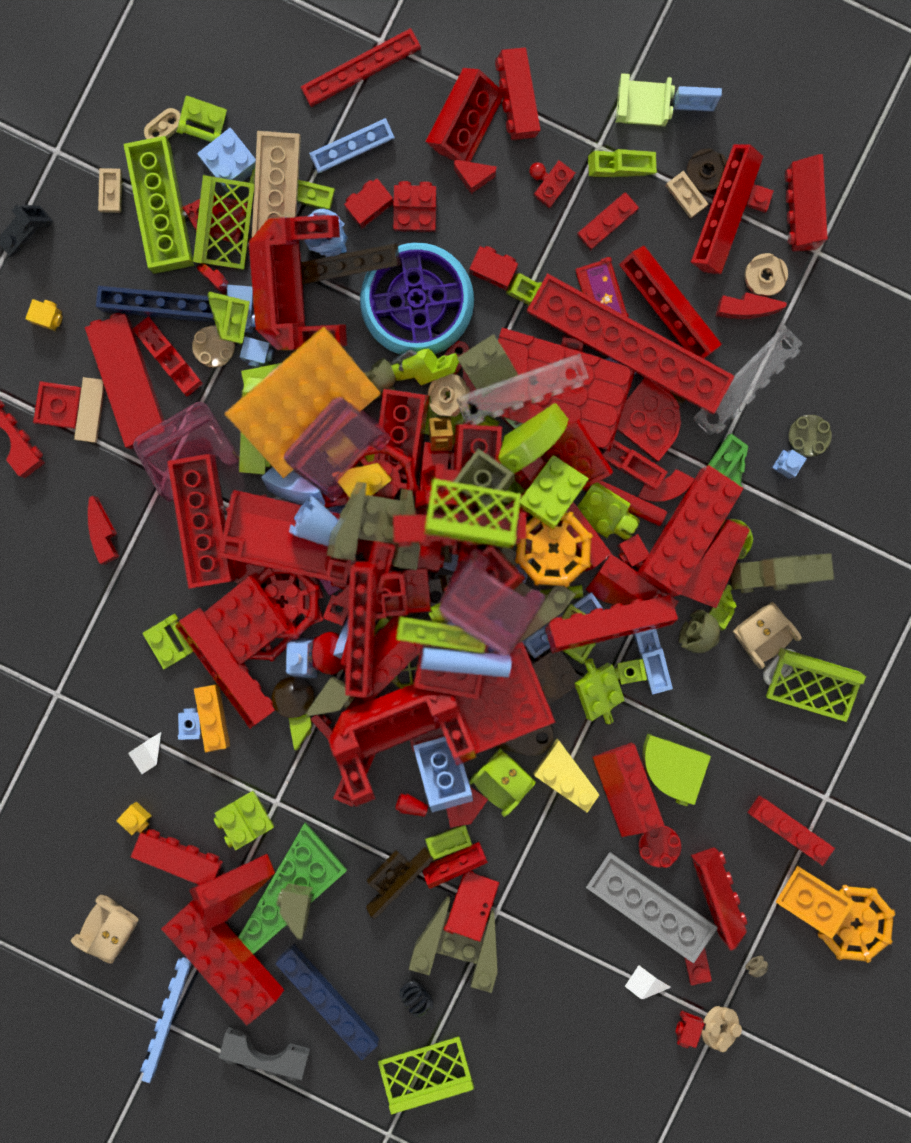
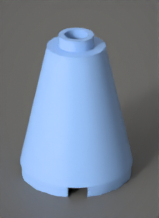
M310 496V501L306 500L295 515V527L291 525L289 532L294 536L328 546L330 533L333 527L336 526L338 519L316 498Z

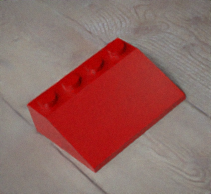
M713 847L693 854L691 858L714 924L718 927L716 929L718 935L727 947L733 950L746 934L745 925L748 923L744 913L739 911L738 905L741 904L736 892L733 893L730 886L733 884L732 877L729 872L725 871L723 866L726 864L725 857L722 851L719 852Z

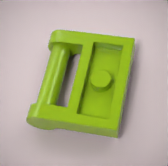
M186 95L176 132L180 134L186 133L212 142L221 135L227 109ZM186 120L214 129V133L212 134L186 125Z
M176 614L169 616L142 633L163 669L170 667L193 653L191 647L175 627L178 623ZM169 625L184 648L181 652H179L166 630V627Z

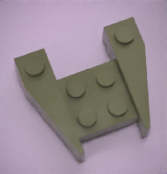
M357 482L350 494L351 497L340 514L336 526L333 527L330 533L327 555L354 560L358 538L391 543L396 546L391 565L417 570L420 543L411 542V546L398 547V542L393 543V516L415 515L412 491L401 489L400 501L365 495L367 483Z
M503 547L501 552L517 568L519 564H516L514 560L516 559V550ZM522 582L491 613L520 633L513 643L516 645L564 612L576 594L567 587L555 585L547 598H545Z
M831 554L737 563L731 573L732 590L740 589L741 593L754 592V587L774 586V590L787 589V584L834 579Z
M446 896L416 941L409 970L430 975L435 954L439 953L474 963L471 987L492 993L497 975L494 909L491 908L481 942L455 933H447L443 930L451 912V909L448 908L450 896Z

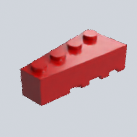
M726 519L680 594L717 608L750 529L745 525Z

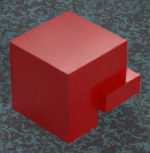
M435 464L423 470L422 491H415V508L429 509L433 479L453 482L459 475V470H444V464ZM437 486L436 494L442 501L450 495V492L446 487ZM453 497L444 502L447 509L459 505Z

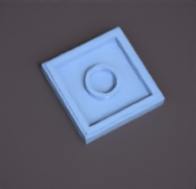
M679 86L673 99V109L714 111L721 98L722 88Z

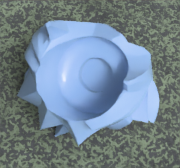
M318 209L309 216L337 214L327 209ZM339 217L340 238L304 240L310 251L319 252L326 257L346 253L345 243L347 242V236L343 229L345 223Z

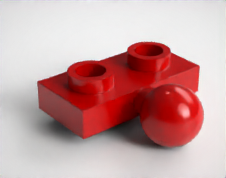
M560 160L549 174L546 173V168L542 163L532 164L529 169L530 176L535 180H543L533 196L550 208L572 179L575 172Z

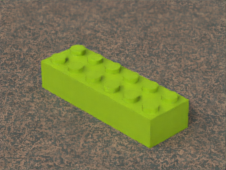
M166 136L124 144L148 269L153 274L194 266L171 145Z

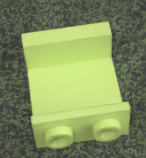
M621 74L618 88L616 122L666 126L668 119H672L673 106H670V99L674 97L675 86L671 85L672 78L668 77L666 83L629 81L630 74Z

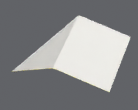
M161 732L128 753L141 774L157 765Z
M641 966L637 967L625 985L627 989L641 999L671 988Z

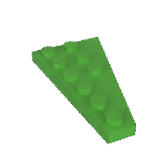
M306 822L238 937L252 954L287 925L279 914L280 906H277V899L281 889H285L288 883L313 887L311 902H313L347 871L344 865Z

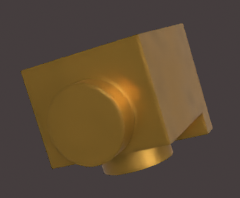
M450 417L429 418L431 452L452 451L453 432Z

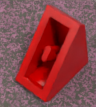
M455 160L454 171L471 194L496 176V166Z

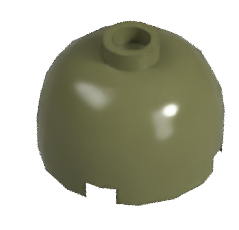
M382 357L371 366L372 369L368 373L367 371L364 373L381 393L375 399L383 396V389L395 390L393 385L396 382V377L391 363Z
M697 610L690 615L693 618L689 624L686 621L684 622L679 634V642L683 644V648L690 652L705 653L718 644L720 640V627L717 620L704 610Z

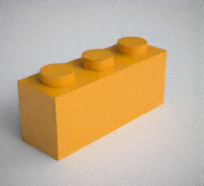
M218 684L195 688L194 693L205 752L228 748L230 742L220 687Z

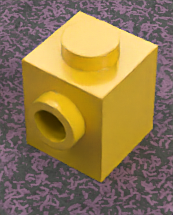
M32 299L25 319L32 324L55 331L62 322V311L56 307L57 304L51 301L44 300V303Z
M135 802L117 819V822L133 835L136 832L141 833L149 825L147 821L151 818V815L140 804Z

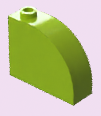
M554 403L504 436L498 458L499 461L513 474L540 457L558 440L567 426V416Z
M647 734L643 746V765L649 779L663 793L675 798L676 803L688 806V803L695 805L711 756Z

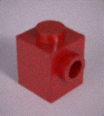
M638 534L617 545L621 551L619 554L621 561L630 567L635 565L636 569L642 566L649 555Z

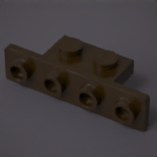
M426 847L411 861L396 850L366 880L379 893L366 906L370 917L375 919L378 915L382 914L386 907L399 897L401 892L415 880L422 870L430 865L434 858Z

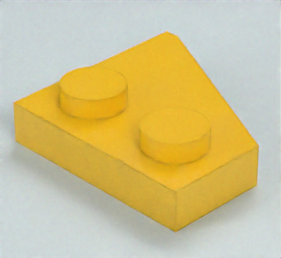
M379 463L332 473L349 497H351L350 494L357 482L367 483L365 495L372 496L392 480Z

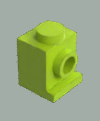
M639 658L616 663L614 670L619 684L647 680L643 659ZM628 668L633 669L634 672L632 676H628L626 674V670Z

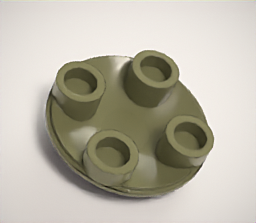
M805 415L798 418L792 424L789 431V441L792 448L802 456H818L831 443L832 433L829 423L816 415Z

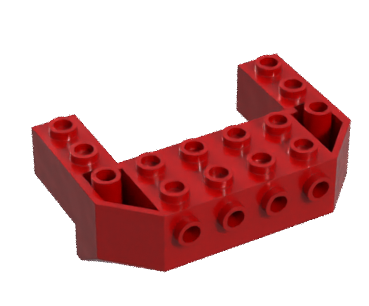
M339 216L269 218L249 241L255 329L277 350L299 349L323 327L327 329L341 347L347 346L346 324L305 326L299 240L340 238Z
M412 684L341 713L329 738V743L355 807L376 799L361 762L366 757L441 728L456 766L476 758L475 750L452 694L414 688Z

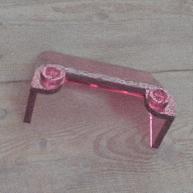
M339 397L330 402L286 451L284 461L325 496L335 501L343 493V488L338 483V480L369 446L376 450H382L392 438L374 418L346 399Z
M203 402L192 404L138 436L133 444L134 450L157 492L168 502L174 500L167 461L205 454L218 455L221 461L228 465L240 461V456L210 408Z
M474 549L457 564L440 603L439 610L445 619L499 654L506 656L513 652L543 605L546 596L539 591L531 590L523 598L487 574L485 570L488 565V559Z

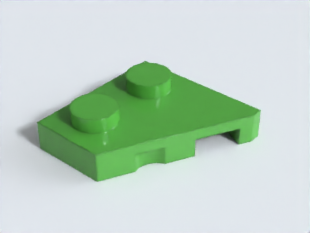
M729 434L708 465L742 487L741 479L742 472L745 471V457L747 456L748 445L733 434Z

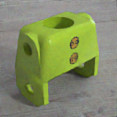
M500 748L471 776L468 783L470 785L474 783L491 803L503 810L501 814L506 817L530 791L536 781Z

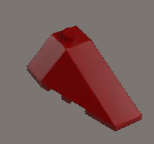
M612 554L605 559L585 589L589 593L592 592L595 597L603 602L614 605L623 603V606L629 605L630 602L636 599L650 600L652 596L658 594L668 596V594L637 575V571ZM671 597L675 608L679 601Z
M268 854L189 890L205 930L227 921L275 874Z

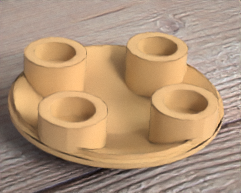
M207 326L195 334L192 348L196 359L201 364L207 367H220L228 363L235 351V343L220 340L217 327Z

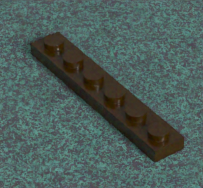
M398 244L301 262L302 284L401 266Z

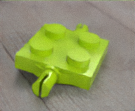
M587 659L584 663L588 672L582 679L574 683L586 718L593 721L603 715L605 724H611V722H614L611 710L625 701L612 664L606 663L600 668H595L593 659Z

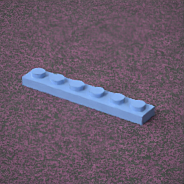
M185 955L183 958L179 957L176 963L175 970L178 972L176 978H172L168 990L171 993L169 999L165 998L161 1011H164L162 1019L159 1018L154 1031L157 1032L155 1039L151 1040L147 1050L151 1052L149 1059L144 1060L141 1072L144 1073L141 1081L150 1083L155 1075L192 964Z

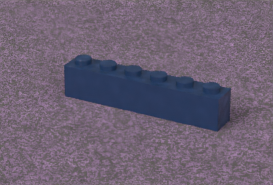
M98 286L96 307L101 312L215 323L208 296Z
M295 944L277 959L275 964L361 1060L378 1046L379 1038Z

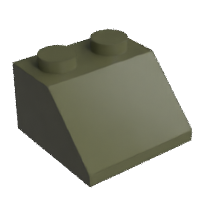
M494 334L457 357L481 398H484L518 376Z
M478 449L453 482L507 491L515 479L511 471ZM460 491L466 498L472 499L468 491ZM483 494L478 498L485 508L494 502L488 494ZM494 505L492 508H490V509L487 510V511H488L489 513H491V511L494 509V507H495L496 505Z
M333 676L306 714L312 716L340 711L343 707L347 709L355 696H346L345 683Z
M288 883L285 889H281V893L278 895L277 906H280L279 914L297 939H302L307 929L313 887Z

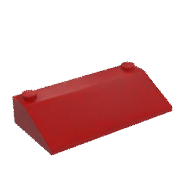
M237 490L232 492L219 557L342 584L347 582L351 560L328 556V546L294 536L289 532L291 525L295 527L296 520H294V517L302 505ZM331 512L339 520L340 513Z

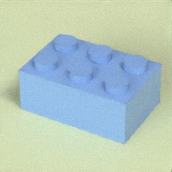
M445 737L413 746L432 813L473 801L463 763L456 766Z

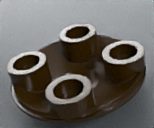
M287 677L281 680L272 692V704L275 710L287 718H297L306 715L314 701V692L311 685L300 677Z

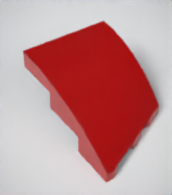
M428 567L382 574L376 590L375 619L386 618L387 616L408 615L412 612L431 611Z

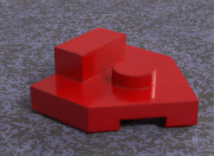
M470 786L473 801L446 808L450 828L471 824L488 798Z

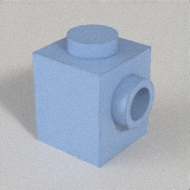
M245 337L240 358L243 361L249 362L248 365L254 368L267 366L268 362H272L274 350H272L270 343Z

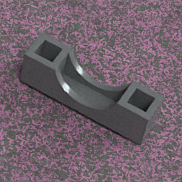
M228 1027L223 1039L219 1059H223L227 1064L238 1063L250 1070H256L257 1068L265 1070V1073L269 1075L280 1074L284 1075L288 1080L297 1081L303 1078L310 1048L290 1043L282 1052L275 1055H266L254 1048L249 1032Z

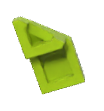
M729 584L726 585L717 608L712 607L709 611V614L719 623L720 630L722 631L728 625L735 613L734 609L737 607L733 601L732 588Z
M307 714L297 718H289L294 750H298L305 738L311 734L312 721L310 720L311 716Z

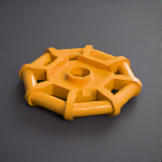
M571 511L566 512L560 521H563L562 526H556L554 529L536 517H533L526 523L527 540L532 541L531 554L525 555L526 539H521V544H517L516 559L514 560L537 586L543 584L568 587L569 583L591 566L590 549L592 533H589L581 525ZM541 522L543 529L535 536L530 534L529 532ZM568 524L580 535L579 537L574 539L566 530ZM582 542L580 558L575 556L576 543ZM552 543L554 545L557 543L559 545L557 548L559 552L557 554L555 552L550 554L548 552L550 549L548 544ZM533 558L541 567L540 571L537 572L528 560ZM571 561L577 563L578 565L566 575L564 568ZM546 570L559 571L560 577L544 576Z
M843 885L838 892L851 900V896L864 897L863 902L854 901L853 906L838 928L836 934L842 940L841 944L838 946L833 938L831 939L820 931L817 934L836 955V959L840 961L842 959L857 960L869 963L886 946L892 944L893 916H895V912L891 910L877 893V889L873 887L868 889ZM872 901L879 907L880 912L875 913L869 905ZM855 918H858V921L861 922L857 929H854V926L851 925ZM881 919H884L883 934L878 932V922ZM875 937L880 939L869 950L867 949V943H871ZM848 945L860 946L861 952L847 951Z

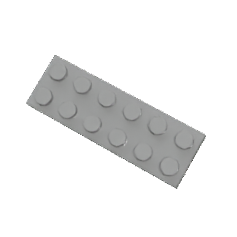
M611 852L608 853L586 886L588 890L692 963L696 961L718 928L715 924Z

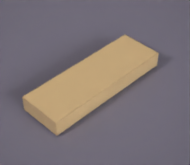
M83 377L74 440L97 443L105 390L103 380Z

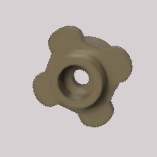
M757 956L752 958L745 965V968L749 970L751 976L760 977L767 972L768 963L764 961L763 956Z

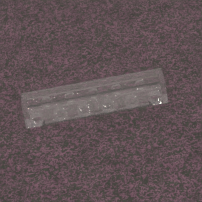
M786 326L782 327L734 375L732 383L715 412L719 416V421L715 425L710 424L707 420L709 412L703 409L692 419L709 435H712L714 432L718 435L727 426L724 422L729 417L733 420L741 412L739 407L744 402L748 405L756 397L754 392L758 388L764 389L771 382L769 377L773 373L776 375L780 373L786 366L783 363L788 358L792 360L800 352L798 348L803 343ZM783 339L792 347L791 349L787 350L782 347Z
M577 354L459 396L456 400L465 424L471 422L472 425H476L485 421L483 417L492 415V418L505 414V409L512 408V411L524 407V403L530 400L534 404L544 400V395L551 393L553 397L564 393L563 389L569 386L572 389L584 385L583 381L589 377L581 355ZM569 368L574 369L577 374L576 378L568 380L565 376V371ZM467 405H476L478 408L477 414L471 415Z

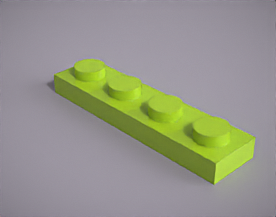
M255 169L252 170V174H251V178H250V182H249V183H253L254 186H255ZM298 180L297 203L319 209H331L335 194L334 188Z
M400 617L396 639L484 653L487 631Z

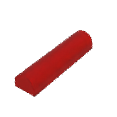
M602 480L598 481L599 484L629 502L628 511L657 526H661L667 511ZM591 485L583 489V491L587 492Z

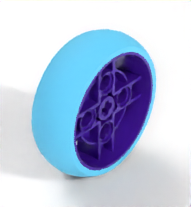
M426 243L400 245L398 250L403 272L393 279L386 293L376 294V290L385 274L394 267L367 272L360 293V308L364 323L371 335L382 346L397 354L402 355L408 350L417 352L423 349H430L434 354L440 353L452 346L468 327L474 308L472 283L461 263L444 249ZM421 261H427L440 266L448 272L455 283L444 284L438 276L422 269ZM412 275H416L420 278V280L415 284H412L408 281L409 277ZM435 293H441L444 298L438 302L434 301L432 296ZM414 296H419V299H423L420 300V304H415V301H411L414 300ZM399 299L402 304L400 307L394 308L390 305L391 301ZM459 306L452 324L440 335L432 338L431 328L443 319L447 308ZM390 316L398 326L412 331L413 341L405 340L392 334L383 326L379 318ZM417 317H424L426 319L425 324L421 326L416 325L414 321Z

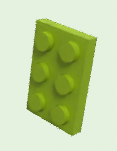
M553 455L521 498L519 507L554 529L589 478Z

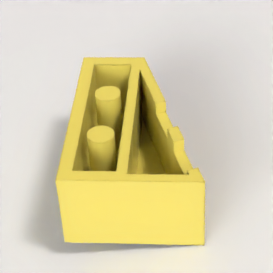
M556 739L533 774L588 813L599 797V793L560 741Z

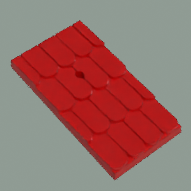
M502 328L498 342L510 360L527 359L528 403L478 404L476 409L524 424L556 403L567 416L568 423L579 418L596 446L610 451L634 377V370L628 366L601 359L597 356Z

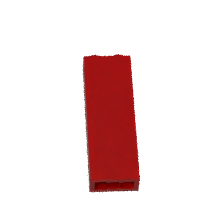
M115 313L110 316V319L92 321L90 326L85 327L124 445L128 449H133L170 435L135 332L132 330L130 318L126 314Z

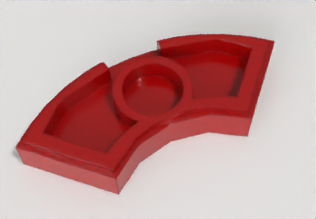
M676 469L671 476L662 480L657 490L644 484L638 498L650 502L671 500L684 493L691 486L694 478Z

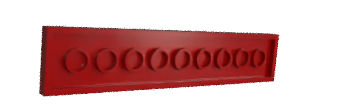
M548 273L527 309V313L614 361L628 366L634 372L711 414L716 412L735 377Z

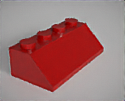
M463 68L425 142L436 152L453 161L470 162L504 97L503 92L480 69Z
M823 154L794 161L785 170V182H788L789 188L786 191V202L789 203L790 211L787 213V223L791 226V232L788 234V243L792 245V251L817 250L827 240Z
M383 389L376 445L387 442L389 446L405 456L411 457L415 479L417 480L419 477L430 396ZM380 453L374 455V460H379ZM388 454L386 455L385 460L390 464L397 466L400 463ZM402 468L399 470L401 479H406L405 470Z
M405 615L394 616L374 636L372 690L367 697H361L366 703L372 701L420 653L422 643L396 639L400 617L407 618Z
M631 742L592 757L621 837L646 833L665 826L635 744Z

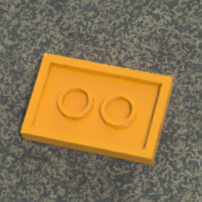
M797 866L777 898L776 903L832 939L853 906L854 901Z

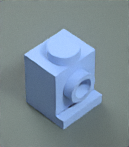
M783 450L772 468L791 479L796 477L807 458L794 450L788 452Z
M196 708L184 709V712L178 714V740L202 738L199 715L196 712ZM187 720L192 721L193 725L191 728L186 726Z

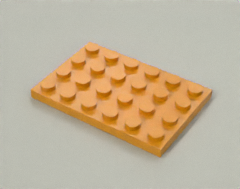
M323 327L225 412V415L284 478L381 393L327 329Z

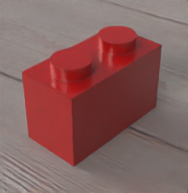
M378 179L365 183L362 187L363 190L358 194L353 193L344 204L346 211L360 229L364 228L394 204L393 197Z
M480 246L469 268V274L507 291L517 271L518 263L511 256L504 255L503 257L496 254L497 251L491 247L485 246L483 248Z

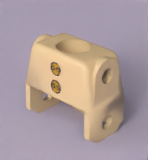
M773 602L763 606L733 631L745 652L760 669L765 667L763 662L777 655L780 648H785L792 639L795 641L802 639L794 625Z
M99 895L95 900L97 904L85 920L80 935L76 934L71 939V942L84 952L96 956L107 963H113L135 929L139 919L108 896Z

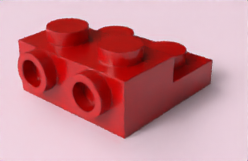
M401 181L399 185H394L393 230L401 232H435L436 186H432L431 182H420L419 186H413L408 181Z

